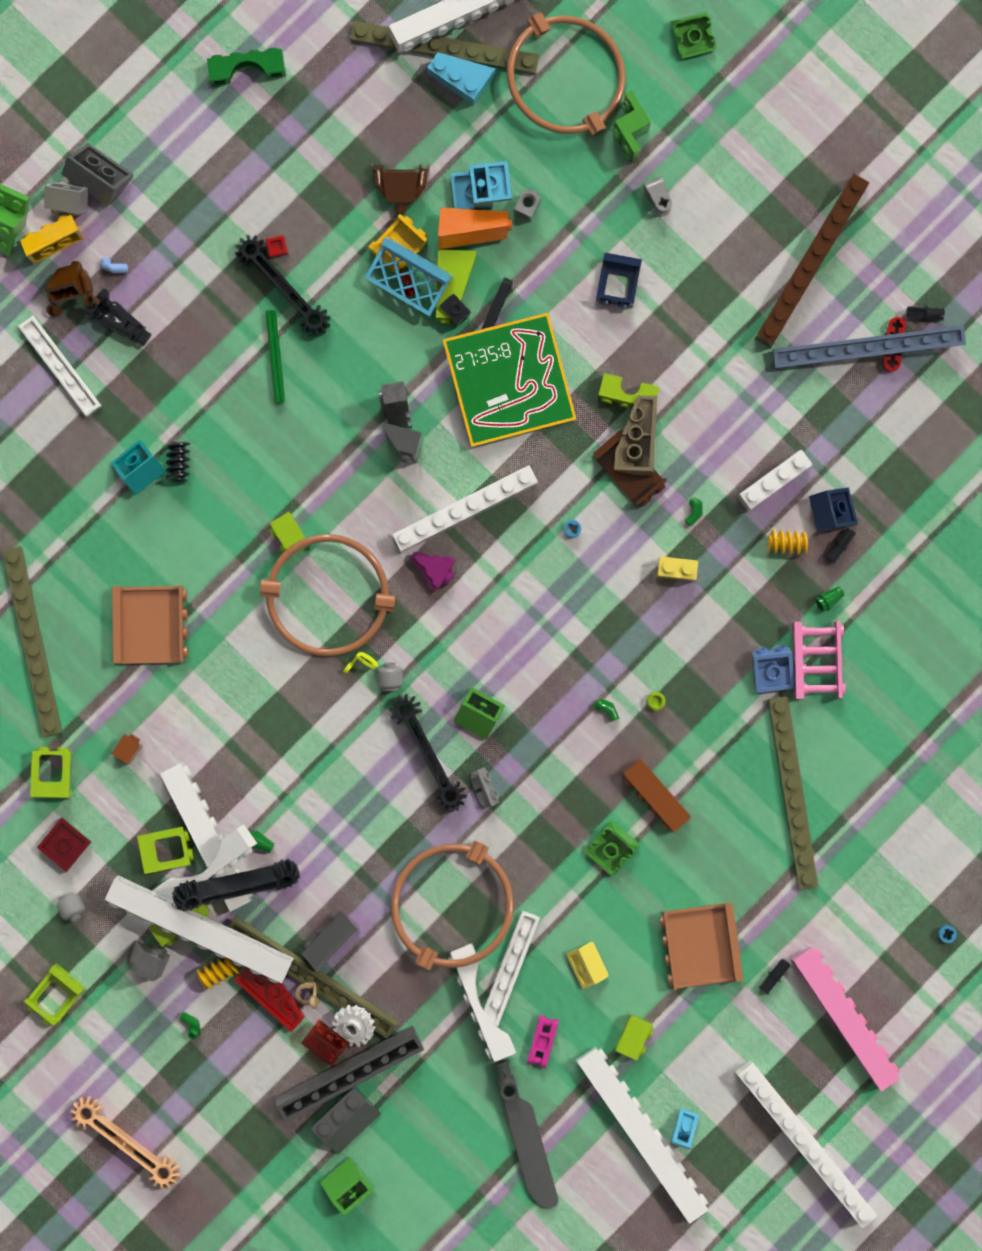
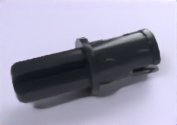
M927 305L924 307L908 306L906 308V317L922 318L924 321L927 319L944 320V317H942V315L945 316L944 308H929Z
M847 527L839 539L834 541L835 544L825 558L835 564L842 552L847 550L846 547L856 533Z
M781 959L774 969L768 972L769 975L758 988L768 995L777 982H781L780 979L789 969L790 964L785 959Z

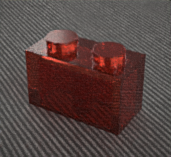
M319 1019L301 1044L332 1067L347 1048L349 1042Z

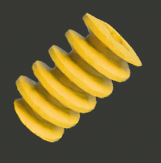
M771 530L768 535L767 554L773 548L775 554H777L779 549H781L783 555L786 549L789 550L790 555L793 554L794 550L797 551V555H800L801 551L804 550L806 556L808 551L806 532L803 531L799 536L798 531H794L793 535L790 531H787L784 536L782 530H779L777 535L775 530Z
M218 957L216 965L210 961L211 968L203 965L204 972L196 969L198 979L206 991V986L209 989H213V983L220 985V979L224 982L227 981V975L230 978L234 977L233 971L237 974L241 972L239 966L232 963V960L227 957L224 958V961Z

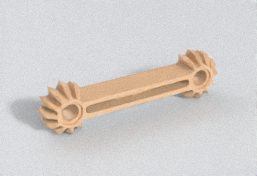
M88 1096L86 1101L81 1097L79 1098L80 1103H73L76 1109H71L70 1113L76 1114V1116L71 1118V1121L78 1120L75 1125L76 1127L83 1124L82 1128L86 1130L89 1124L151 1172L153 1175L148 1180H155L153 1183L154 1187L160 1183V1189L163 1190L165 1184L168 1189L172 1187V1183L177 1184L178 1180L176 1177H179L181 1172L175 1171L180 1168V1165H173L175 1162L174 1158L168 1162V1156L165 1155L163 1161L112 1123L98 1112L103 1108V1105L96 1106L99 1101L98 1099L91 1102V1096ZM84 1108H88L91 1111L92 1115L90 1118H86L83 1115ZM96 1119H97L99 1122H101L103 1125H105L107 1128H109L112 1132H114V1133L116 1134V1136L113 1135V1134H112L110 1131H108L106 1128H104L102 1125H100V1124L96 1121ZM135 1149H136L138 1152H140L143 1156H145L147 1159H149L151 1162H153V1163L155 1164V1166L152 1165L150 1162H148L145 1158H143V1157H142L141 1155H139L137 1152H135ZM160 1168H166L169 1176H161L159 1173Z

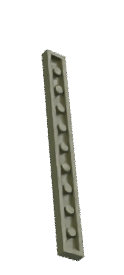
M354 21L351 41L397 50L389 35V27ZM435 36L427 43L417 44L407 52L434 57L438 52L477 64L507 70L511 49ZM519 51L514 71L536 75L539 54Z
M19 546L2 550L42 735L47 737L63 733L23 548Z
M788 696L768 699L798 889L818 887Z
M237 916L232 920L229 928L293 957L294 959L287 972L288 975L302 984L315 982L317 993L339 1008L343 1007L346 1009L347 1005L351 1007L357 1005L360 1008H365L371 1014V1019L375 1021L372 1025L375 1027V1031L385 1038L389 1037L398 1023L397 1020L320 970L315 971L308 962Z

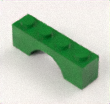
M277 47L268 48L267 51L251 50L245 54L234 52L230 56L213 55L211 58H207L211 86L230 84L233 75L244 67L260 69L267 79L286 77L283 51Z

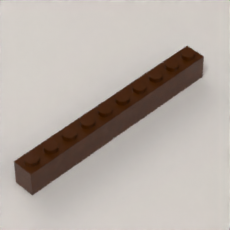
M853 173L756 335L755 340L769 348L773 346L870 182Z

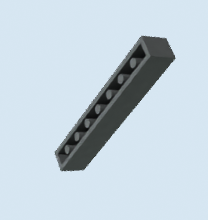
M411 1026L275 1097L276 1107L286 1123L423 1051L422 1041L414 1026Z

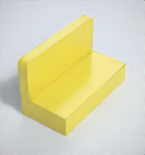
M589 942L566 954L582 989L595 985L609 976L594 942Z

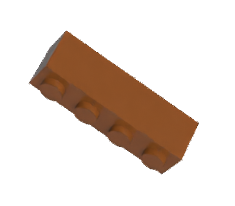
M638 759L622 773L624 776L622 780L629 788L633 786L637 790L635 795L642 803L646 801L650 805L648 810L655 817L658 815L663 820L661 825L667 831L675 832L691 818L689 813L641 759Z

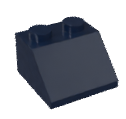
M849 487L826 490L809 496L810 507L813 511L818 533L858 524Z

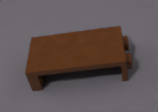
M621 429L597 449L592 457L636 507L640 504L644 507L651 500L650 496L654 492L659 494L666 487L664 484L667 480L662 478L655 469L654 476L631 475L614 470L615 450L624 431Z

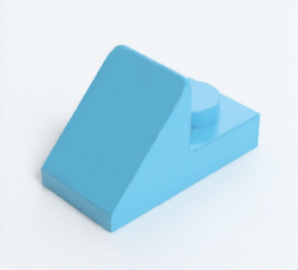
M680 1109L675 1128L670 1136L671 1143L690 1150L699 1118L698 1114Z

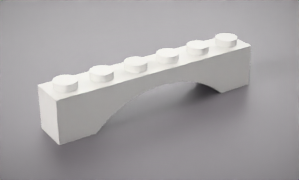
M243 824L222 839L215 860L203 873L190 877L173 876L155 888L153 892L173 901L172 892L174 887L179 886V883H185L186 880L189 882L192 880L200 882L209 880L212 876L217 878L225 872L224 867L228 865L231 868L238 863L239 860L237 858L239 856L246 857L253 852L252 847L257 842Z
M471 943L450 952L451 957H449V960L464 959L475 955L476 951L473 944ZM480 961L468 966L457 967L459 973L456 976L460 987L464 986L466 993L463 995L467 1005H472L474 1011L470 1013L474 1023L478 1022L481 1029L478 1030L482 1041L486 1040L488 1048L485 1050L489 1060L493 1059L496 1062L515 1054L516 1050L510 1035L494 1025L480 1005L476 988L477 970Z

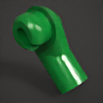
M695 497L689 501L692 513L684 520L690 527L703 514V503Z
M598 699V701L594 702V709L607 712L611 722L620 719L612 702L605 699Z
M183 1011L179 1020L188 1025L189 1038L196 1039L201 1034L199 1020Z

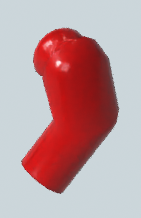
M409 274L401 276L404 287L413 285ZM414 287L404 289L406 297L415 295Z

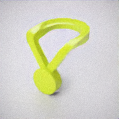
M359 652L352 662H349L343 673L347 674L357 659L372 669H376L378 663L366 653ZM360 656L364 657L365 659H367L368 661H370L372 664H370L369 662L365 661V660H364L363 658H361Z

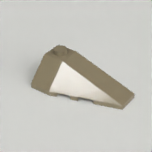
M637 396L627 425L615 450V471L631 475L654 476L657 396Z

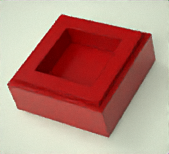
M284 235L265 239L270 259L289 255Z

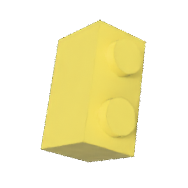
M659 557L656 578L695 582L697 580L698 561Z

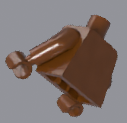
M380 162L381 166L379 168H375L374 163H372L375 187L380 195L386 198L387 202H395V213H406V203L414 202V199L419 198L426 188L430 164H428L427 169L421 167L422 162L419 164V169H384L382 162Z
M72 261L71 265L58 268L44 289L47 293L48 302H50L46 312L51 316H60L62 313V309L56 306V303L84 297L85 294L87 295L84 302L88 306L92 307V301L96 305L100 303V300L92 294L94 290L88 272L82 268V264L78 261Z

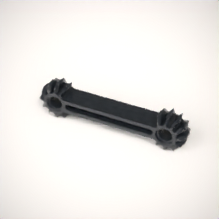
M246 235V241L240 238L239 240L242 245L236 244L235 246L239 250L235 252V255L240 257L238 261L240 263L245 261L246 267L250 265V262L254 263L304 318V320L298 322L299 326H304L302 328L303 333L308 331L309 337L313 335V332H315L316 337H319V331L325 334L326 330L323 327L330 328V324L326 321L331 320L330 316L326 315L327 310L323 309L321 311L320 305L316 307V310H313L262 254V252L267 250V246H262L264 244L263 239L258 241L257 235H254L252 240L250 235ZM254 247L256 252L253 255H248L246 253L248 248ZM258 260H263L264 263L273 271L276 277L272 278L271 275L261 266ZM291 294H293L308 310L307 313H304L300 309V307L290 298ZM312 317H318L320 319L317 325H311L309 323Z
M408 694L404 696L405 701H402L400 695L397 696L400 703L391 702L397 706L396 708L389 709L391 712H396L391 718L399 717L396 724L399 725L403 719L408 726L441 790V794H434V797H441L440 800L436 801V804H440L443 801L444 804L441 806V810H444L446 805H449L448 812H451L452 805H454L456 811H458L459 807L456 803L464 805L465 803L459 799L467 798L465 794L460 795V792L464 791L465 787L458 790L459 781L455 787L452 786L415 716L416 712L422 713V709L415 708L420 706L421 703L413 704L416 699L415 696L410 701H408ZM404 705L411 707V713L408 716H403L400 712L401 707ZM410 719H414L424 738L423 743H420L409 723ZM433 763H437L447 782V787H443L432 767ZM448 790H453L456 793L454 801L446 800L445 793Z
M281 859L280 862H274L272 866L200 882L195 880L189 882L186 880L185 883H179V886L174 887L172 899L177 909H182L183 912L186 910L192 911L194 908H199V905L273 888L277 890L283 888L286 890L287 887H292L293 884L298 883L300 872L294 861H290V859L283 861Z

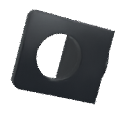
M452 294L440 306L453 320L455 328L461 325L471 314V311L455 294Z

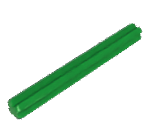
M275 310L266 311L274 400L276 404L285 403L277 316Z

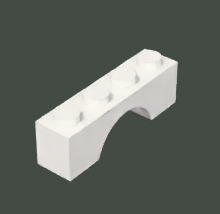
M801 449L741 492L737 497L749 512L813 464Z

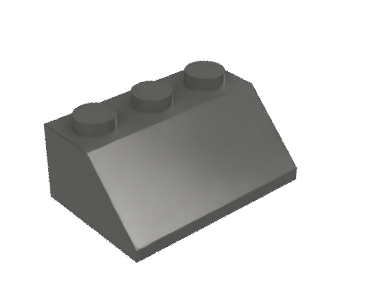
M89 143L67 157L61 175L77 186L88 188V194L105 206H109L118 199L134 176Z
M384 423L385 435L397 456L402 459L401 462L407 464L417 463L423 443L422 432Z
M337 911L329 919L332 923L327 928L323 926L316 933L318 937L314 942L310 939L302 947L305 950L302 955L315 971H318L360 927L344 911L341 914Z
M354 1086L312 1125L311 1129L327 1146L339 1154L381 1112Z

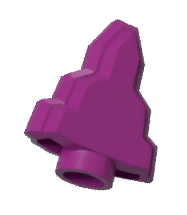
M413 552L410 557L415 567L422 571V578L428 582V587L435 593L442 584L447 586L455 574L451 569L456 560L449 556L443 558L434 555L430 557L425 553Z

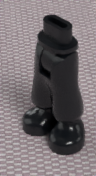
M103 288L97 295V298L100 300L99 306L105 308L108 312H103L96 304L92 303V307H88L84 317L88 320L98 319L102 326L115 331L130 341L133 340L134 344L137 342L144 346L152 334L136 318L128 313L122 305L116 301H110V292Z

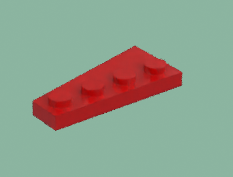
M245 967L234 981L292 1032L305 1018V1015L284 984L280 982L273 983L267 979V976L254 974L250 971V968Z

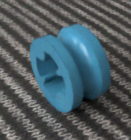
M570 520L565 524L564 532L568 537L575 538L581 532V525L576 520ZM568 525H576L578 527V529H576L577 533L573 534V532H568Z
M944 925L938 930V937L941 941L952 943L956 939L957 933L952 926ZM945 929H947L948 931H952V934L949 935V939H947V937L943 938Z

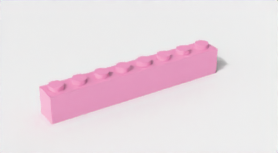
M812 947L807 948L791 960L876 1087L883 1091L901 1079L898 1075L900 1072L894 1062H889L887 1059L889 1054L885 1048L878 1046L876 1040H878L872 1029L868 1031L865 1026L867 1021L861 1013L859 1015L854 1010L856 1007L855 1003L850 997L846 998L843 993L845 989L840 981L836 982L832 977L834 972L830 966L823 964L821 961L823 956L818 949L814 950Z

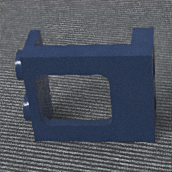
M605 252L595 301H599V304L610 306V303L616 304L622 309L633 308L642 259ZM610 273L630 278L627 299L605 295L607 278Z

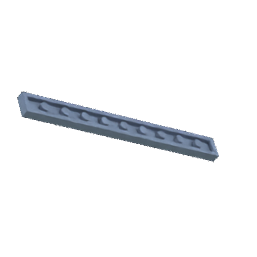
M963 325L773 349L774 366L777 369L966 345L965 330Z

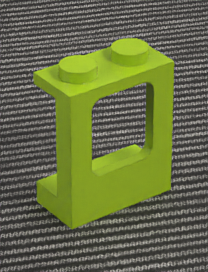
M38 747L37 751L32 750L30 797L72 798L71 761L74 752L68 751L69 748L57 747V751H49V747ZM42 755L62 756V780L60 782L40 781V757Z
M185 826L137 836L144 874L191 865L192 860H195L193 849H189L188 841H191L190 832L186 830ZM180 836L184 857L177 860L159 862L155 841Z
M55 964L24 1002L27 1004L28 1010L34 1014L37 1012L42 1016L41 1020L45 1024L55 1026L85 991L86 987L60 965ZM52 982L69 994L68 999L55 1015L50 1014L38 1004L39 997Z

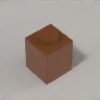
M124 734L112 755L126 764H131L143 746L139 743L141 739L133 734H130V736Z

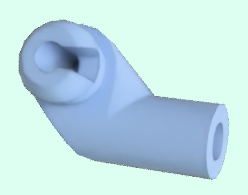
M110 258L101 259L100 267L104 271L111 273H127L128 271L127 264H111Z

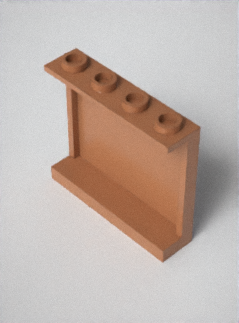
M183 585L152 587L112 586L114 664L185 663V658H188V647H185V639H188V628H185L184 620L188 619V611L184 609V601H187V589H184Z
M728 902L662 911L663 916H659L661 928L665 929V935L662 936L663 946L667 947L668 955H665L666 967L670 966L671 974H667L669 986H673V989L677 990L678 988L714 983L744 981L733 903Z

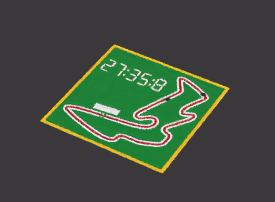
M549 313L443 339L471 447L576 420Z

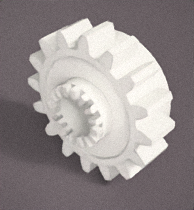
M347 1005L346 1009L342 1007L334 1016L332 1025L335 1028L333 1032H338L336 1038H342L343 1044L349 1042L350 1047H352L356 1043L357 1047H360L361 1043L365 1045L373 1036L375 1027L372 1025L375 1021L371 1019V1014L365 1008H360L357 1005L352 1007Z

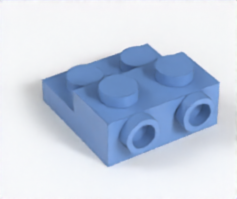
M777 645L773 650L759 647L756 648V652H751L756 693L795 689L793 659L790 648H787L785 645Z

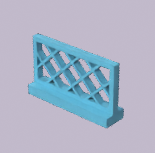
M384 238L382 247L365 276L367 280L428 316L432 315L445 289L454 277L390 238ZM385 250L391 253L393 262L383 264L382 255ZM404 261L408 264L409 272L400 274L397 263ZM394 264L397 275L387 277L384 267ZM381 268L384 279L376 280L371 275L375 269ZM421 271L424 273L426 281L416 284L413 273ZM410 274L413 285L403 287L401 276ZM397 277L400 288L393 290L390 288L388 280ZM438 281L443 285L439 292L432 293L429 282ZM426 283L429 294L419 297L417 286ZM414 287L416 298H406L404 289ZM430 296L432 305L427 310L422 307L420 299Z

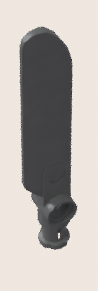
M510 1060L497 1061L492 1065L496 1068L498 1075V1087L527 1189L538 1204L547 1209L553 1208L558 1203V1195L531 1103L519 1096L515 1077L511 1075L509 1068ZM506 1086H512L514 1088V1091L511 1094H505L503 1092Z

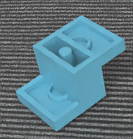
M507 161L469 165L468 172L451 173L455 209L493 208V202L512 200Z

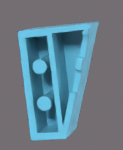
M437 52L427 67V75L474 106L494 78L495 68Z

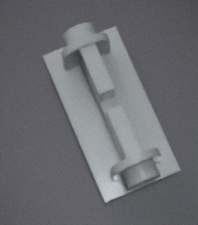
M485 767L470 773V780L474 790L482 789L481 792L476 793L480 805L486 809L500 803L498 792L493 788L490 773L486 771Z

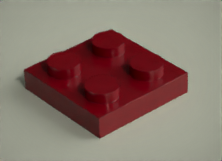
M61 817L37 848L64 871L68 872L92 841Z

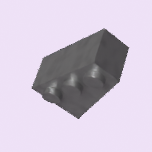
M404 381L381 385L382 390L378 391L381 408H385L388 424L406 429L412 428Z
M135 940L126 962L129 963L135 974L155 981L162 976L170 955L167 954V950L159 946L153 948Z

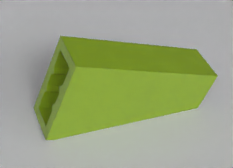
M438 250V267L454 276L436 306V321H440V324L449 325L453 322L440 306L452 294H455L462 302L476 261V251ZM437 281V292H439V290L441 289V287H442V285H443V284H441V283L438 282V281Z

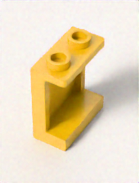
M399 214L397 220L376 242L373 241L368 246L369 251L374 256H377L384 238H390L418 254L428 244L427 234L420 228L417 230L413 226V221L405 215L403 217ZM386 250L382 255L383 264L393 262L391 253ZM406 262L397 263L399 272L408 265ZM394 264L386 266L397 275Z

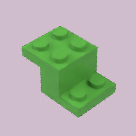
M630 90L625 93L622 106L625 116L615 121L612 136L617 144H621L623 148L622 153L626 160L630 159L631 163L639 160L641 152L636 140L649 132L651 121L633 91Z
M0 184V253L10 257L13 253L15 238L26 226L30 197Z

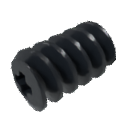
M171 442V444L166 446V449L171 451L166 453V457L171 458L166 461V464L171 466L166 468V472L170 473V475L166 476V480L171 482H189V480L185 479V477L190 476V473L185 472V469L190 468L189 465L185 464L186 461L190 460V458L185 456V454L190 453V450L185 449L186 446L190 445L189 442Z

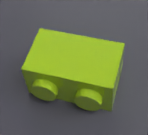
M290 512L270 523L272 528L269 530L274 539L279 538L282 543L279 545L282 552H285L296 542L305 539ZM310 545L298 550L291 557L308 548Z
M630 1013L615 1051L635 1060L643 1057L646 1046H644L646 1039L650 1040L654 1031L652 1028L653 1024Z

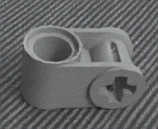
M662 177L643 184L645 194L656 214L659 216L669 214L672 199Z

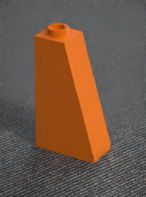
M440 208L438 249L507 239V232L511 231L512 220L508 219L509 212Z

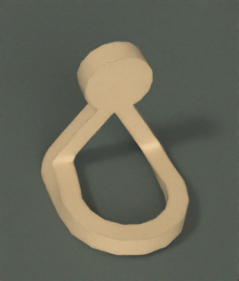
M303 983L297 987L295 991L296 999L303 1005H311L312 1009H317L320 1000L317 999L316 983ZM301 989H313V996H311L310 1001H305L300 997L299 991Z

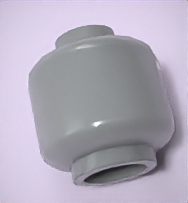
M393 662L384 663V667L378 669L379 686L384 688V691L399 690V687L403 685L402 668L396 666V663Z
M73 892L59 897L56 905L63 920H70L71 923L81 919V914L85 911L81 897L78 894H73Z

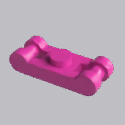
M544 1015L539 1016L527 1064H538L541 1068L546 1069L559 1022L558 1019L553 1018L551 1020L547 1019ZM543 1026L550 1027L549 1033L542 1031ZM536 1051L543 1052V1056H535Z

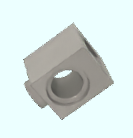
M524 189L514 208V214L532 221L541 202V197L538 196L539 193L532 189ZM525 200H531L533 202V206L525 207L523 205V202Z

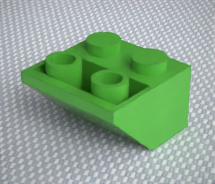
M471 687L453 722L487 740L505 705Z
M351 1157L320 1181L328 1197L343 1216L371 1194L375 1188Z

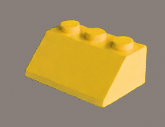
M70 214L59 217L57 222L53 224L43 225L40 228L41 230L36 233L30 232L26 234L20 242L26 256L33 264H36L85 238L75 219Z

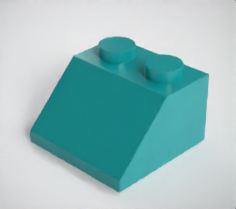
M141 440L111 462V465L135 495L143 491L165 472L164 468Z

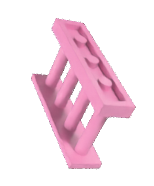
M841 621L834 622V627L805 628V626H802V622L792 623L794 699H804V695H807V693H836V699L843 698V694L846 693L845 683H842L841 637H844V626L841 625ZM807 635H834V647H806V645H803V637ZM816 654H835V666H806V664H803V657ZM835 673L836 685H807L804 683V676L807 674Z

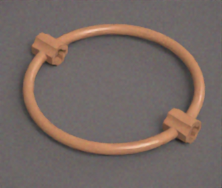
M542 12L533 15L527 20L529 27L515 41L507 62V81L514 102L529 120L546 130L561 134H577L588 131L591 137L600 134L606 129L604 122L615 112L624 94L626 73L624 61L618 47L603 29L585 19L575 16L544 18ZM575 24L592 31L606 43L617 64L618 86L612 103L602 115L599 116L598 112H593L583 118V125L560 126L541 119L526 106L516 87L514 68L521 46L532 34L536 38L545 35L550 31L549 25Z
M315 535L296 542L278 558L268 580L261 579L260 596L266 597L269 616L279 634L292 646L312 655L338 656L360 648L379 630L387 611L394 612L395 595L389 594L387 578L377 558L362 544L340 535ZM319 542L341 543L360 552L375 569L381 586V593H376L374 610H379L371 628L355 642L334 649L315 648L294 638L282 625L274 605V598H279L281 581H276V578L284 563L298 550Z
M475 840L472 846L463 844L435 846L417 855L402 870L393 889L391 914L400 940L411 953L418 957L415 964L430 971L433 965L447 968L468 966L490 955L504 940L513 918V891L504 870L487 854L489 847ZM450 851L468 853L466 859L482 865L483 861L486 862L501 880L506 896V914L498 935L479 953L458 960L437 958L439 953L425 946L420 950L408 938L399 916V897L402 886L410 872L428 857Z

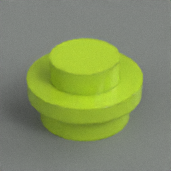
M652 692L646 699L648 708L653 711L661 710L666 703L664 695L660 692Z

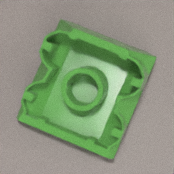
M707 12L670 21L680 59L717 50L715 38L711 30V19L708 17Z
M610 821L584 852L608 874L614 877L640 846L637 840L633 839L617 825V822Z

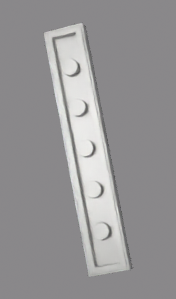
M31 316L18 326L86 417H89L102 407L34 316Z
M523 910L483 1009L486 1016L496 1026L499 1025L540 920V917Z

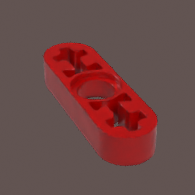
M901 317L892 318L888 323L886 335L894 334L895 327L892 325L896 321L902 327L897 330V334L905 333L906 323ZM902 353L894 356L893 361L897 365H894L893 368H890V364H887L891 360L892 354L884 355L883 368L887 372L897 371L901 365Z

